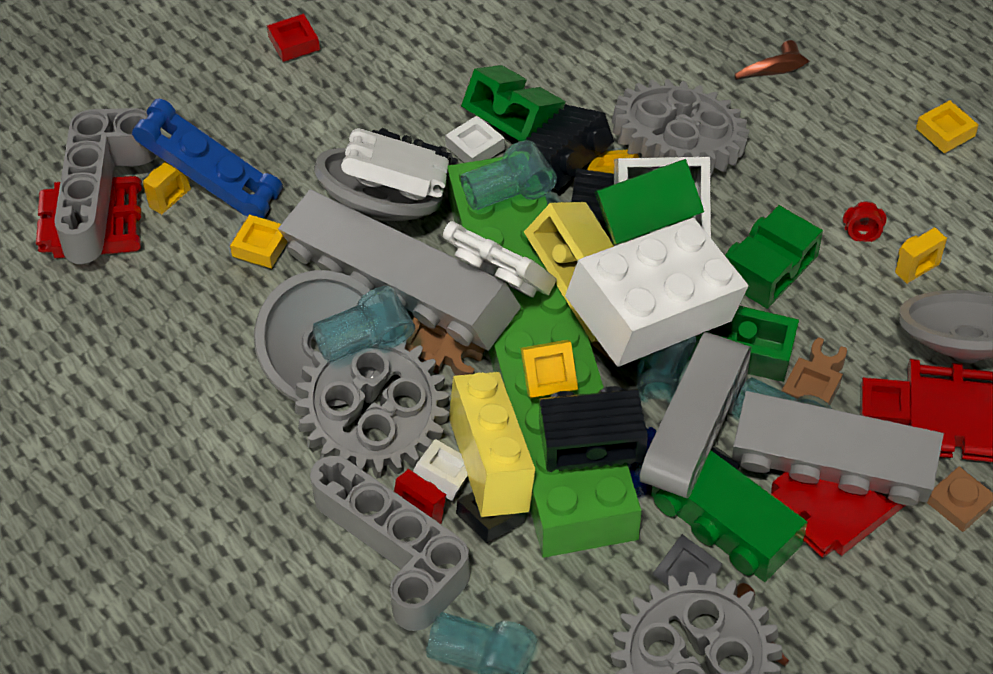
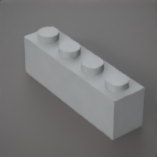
M746 391L733 445L732 460L740 461V465L743 468L754 472L767 473L770 471V468L789 472L790 478L799 482L814 484L818 483L819 479L839 483L838 487L849 493L867 494L871 490L889 494L888 499L895 503L917 505L919 501L927 503L934 489L944 433Z

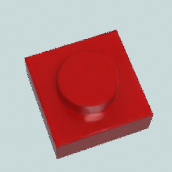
M304 14L267 25L268 37L282 62L320 50L319 38Z
M862 377L860 415L909 426L911 420L910 381Z
M410 469L397 477L394 492L441 524L446 494L433 483L426 481Z

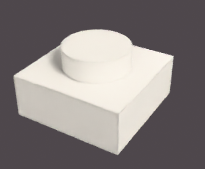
M478 116L445 135L446 147L464 163L491 159L505 150V138Z
M437 439L432 442L413 470L414 473L426 481L433 483L451 501H453L468 479L461 453Z

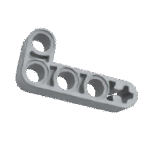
M137 108L91 109L82 111L72 118L69 126L55 214V227L63 254L68 261L76 264H85L97 259L102 253L114 166L145 165L156 158V154L138 143L132 135V130L138 121L147 118V111Z
M708 332L703 333L647 451L640 472V482L689 498L727 413L734 415L735 411H733L736 397L741 398L743 395L751 355L750 346Z
M328 456L314 464L311 469L310 478L315 505L319 511L401 569L390 584L392 614L395 622L400 627L411 631L427 628L455 600L469 582V551L466 543L459 536L349 460L340 456ZM370 511L378 512L372 515H365L366 512ZM407 537L416 538L415 540L409 542L401 541V539ZM442 564L455 565L454 567L449 569H443L438 567ZM411 598L423 599V601L416 604H408L405 602L406 600Z

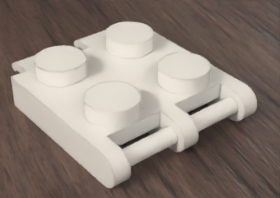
M358 128L351 132L350 143L345 151L346 157H344L341 164L344 173L356 177L360 183L367 186L380 187L385 185L398 189L405 197L415 200H422L424 197L426 198V195L441 197L443 195L448 171L447 166L449 164L447 158L436 155V151Z
M450 221L444 229L443 238L458 248L454 256L479 270L498 277L509 283L508 285L532 298L536 291L547 295L550 294L557 278L535 261L509 251L498 243L485 239L453 221Z

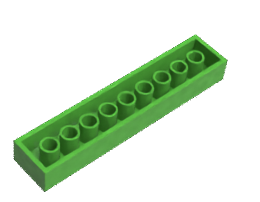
M532 152L448 165V199L454 222L485 239L498 243L509 251L535 261L547 271L524 233L529 225L548 206ZM554 284L549 295L536 291L533 298L508 285L521 308L488 352L493 371L500 372L535 466L530 512L542 557H551L639 540L641 507L626 462L621 466L615 463L612 466L604 465L603 467L594 466L589 468L586 466L583 469L576 467L573 470L566 468L562 472L557 469L552 473L546 470L539 427V399L549 398L552 394L533 398L528 396L520 348L569 340L572 344L578 390L570 392H573L575 395L598 393L604 387L589 338L557 285Z

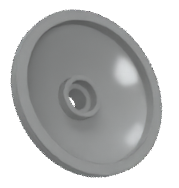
M346 148L324 151L316 159L314 172L321 186L339 203L379 222H401L423 218L438 210L441 205L443 195L441 197L426 195V198L424 197L422 200H415L405 197L395 188L385 185L371 187L360 183L356 177L344 173L341 168L342 161L346 157Z
M314 270L290 277L270 293L256 319L254 347L259 365L271 384L286 397L293 401H298L302 398L296 395L297 383L306 382L301 377L303 366L315 367L312 363L314 352L311 347L312 339H320L324 342L325 351L321 353L328 356L326 350L327 341L332 339L342 347L344 346L345 332L349 331L357 342L362 341L364 329H369L372 340L379 341L382 332L388 330L389 343L392 344L393 332L384 306L366 285L343 273L329 270ZM362 367L358 370L366 378H375L380 375L373 367ZM333 399L327 403L330 408L348 404L342 399Z
M969 290L935 291L914 296L901 305L899 313L901 326L912 338L928 348L964 363H975L980 360L993 359V293Z

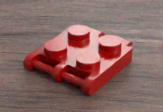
M137 176L113 177L104 246L101 254L134 252L141 247V238L136 235L137 221L141 219V208L137 205V193L142 190V180ZM54 182V189H44L39 192L38 216H40V219L37 221L36 245L39 252H52L54 258H65L55 227L60 182ZM126 194H129L128 205H126ZM125 223H128V234H125Z
M909 359L908 381H910L911 409L909 426L944 433L940 457L953 458L955 447H961L962 459L993 462V371L963 369V365L959 363H952L951 367L921 365L920 360ZM920 374L948 376L950 379L920 377ZM963 378L989 380L992 383L963 381Z
M785 472L775 479L771 489L772 496L808 521L804 541L822 558L833 550L840 556L844 555L906 505L895 503L887 499L880 492L871 490L867 494L849 493L841 490L838 487L839 483L819 479V482L814 484L799 482L790 478L789 472Z

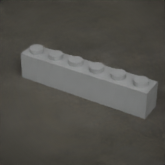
M311 189L278 228L289 243L286 249L300 262L307 264L311 260L321 270L335 271L355 278L366 285L372 292L378 294L392 309L401 312L404 308L411 311L421 323L429 328L434 329L437 325L446 329L453 339L465 346H469L472 342L489 351L521 308L505 281Z

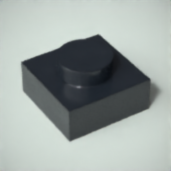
M473 492L457 500L456 514L486 543L525 523L526 512L481 517Z
M681 534L654 570L652 577L669 589V576L673 575L681 587L687 586L689 573L694 572L698 585H705L711 573L716 574V576L723 568V563Z

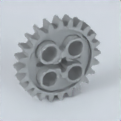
M669 79L665 80L664 86H660L654 80H650L648 88L640 83H636L635 90L626 88L624 96H618L611 121L614 124L613 134L619 135L618 143L629 145L627 153H641L642 158L710 157V175H712L714 167L724 172L726 171L727 164L736 165L738 157L743 156L749 130L746 129L747 120L739 118L741 110L729 109L730 100H716L717 92L702 93L703 86L701 85L697 86L694 90L690 89L686 81H682L680 86H674Z
M364 329L362 341L357 342L349 331L345 332L344 346L342 347L332 339L328 340L326 349L328 356L314 351L312 363L315 367L303 366L301 377L306 382L297 383L296 395L302 399L295 401V414L304 415L299 420V432L313 431L308 436L307 447L314 448L323 445L320 459L328 456L343 457L363 471L365 467H371L376 478L381 477L383 466L387 465L396 475L399 474L401 471V460L403 459L409 464L416 466L419 461L417 451L425 453L432 444L431 440L441 439L444 429L438 424L446 423L449 411L441 408L447 405L449 393L438 391L443 387L445 377L444 375L431 376L436 364L435 359L421 362L420 357L423 347L419 345L410 352L405 349L407 337L404 335L395 344L389 343L388 330L382 332L379 341L372 340L369 329ZM362 367H373L380 375L375 378H366L358 370ZM393 375H399L400 378L383 391L380 405L375 402L371 404L359 419L358 425L351 432L346 433L343 428L348 427L360 417L364 401L369 404L372 403L384 389L386 382ZM401 395L409 396L414 399L416 405L409 408L402 407L395 402L394 398ZM333 399H342L350 405V408L345 411H335L327 403ZM370 428H378L387 437L381 441H372L363 432Z
M690 572L687 586L681 587L675 577L671 575L668 577L669 590L664 593L652 583L649 585L652 597L650 602H646L636 596L633 598L634 607L638 613L637 616L622 613L620 616L622 625L629 632H614L613 634L615 645L623 649L611 653L613 666L623 668L615 674H705L698 660L694 656L688 657L684 639L669 624L673 619L680 622L696 653L699 655L705 654L707 668L711 674H781V667L772 662L782 658V646L771 643L779 637L778 627L771 624L764 625L769 619V609L767 606L752 610L755 604L754 592L749 591L738 598L737 582L733 579L723 590L718 588L716 574L711 573L705 585H698L695 573ZM702 614H710L718 619L712 627L707 629H699L691 624L697 616ZM657 641H668L674 645L672 650L663 656H654L648 652L649 647ZM730 655L740 656L747 661L741 670L735 672L724 670L720 666V662Z

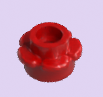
M864 201L858 203L855 207H849L843 215V222L846 224L845 230H848V234L853 240L872 242L881 236L883 226L887 222L885 211L878 209L875 203ZM862 218L869 219L867 221H860ZM858 231H868V232H867L866 234H861V233H859Z

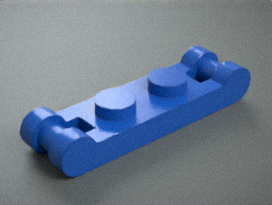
M155 99L147 109V118L139 120L132 130V135L138 143L245 216L250 214L264 219L270 209L268 203L271 199L276 200L283 189L282 182L276 176L268 173L263 174L176 114L174 107L164 99ZM161 128L172 135L170 139L161 134ZM245 185L247 188H249L255 193L248 194L242 188Z

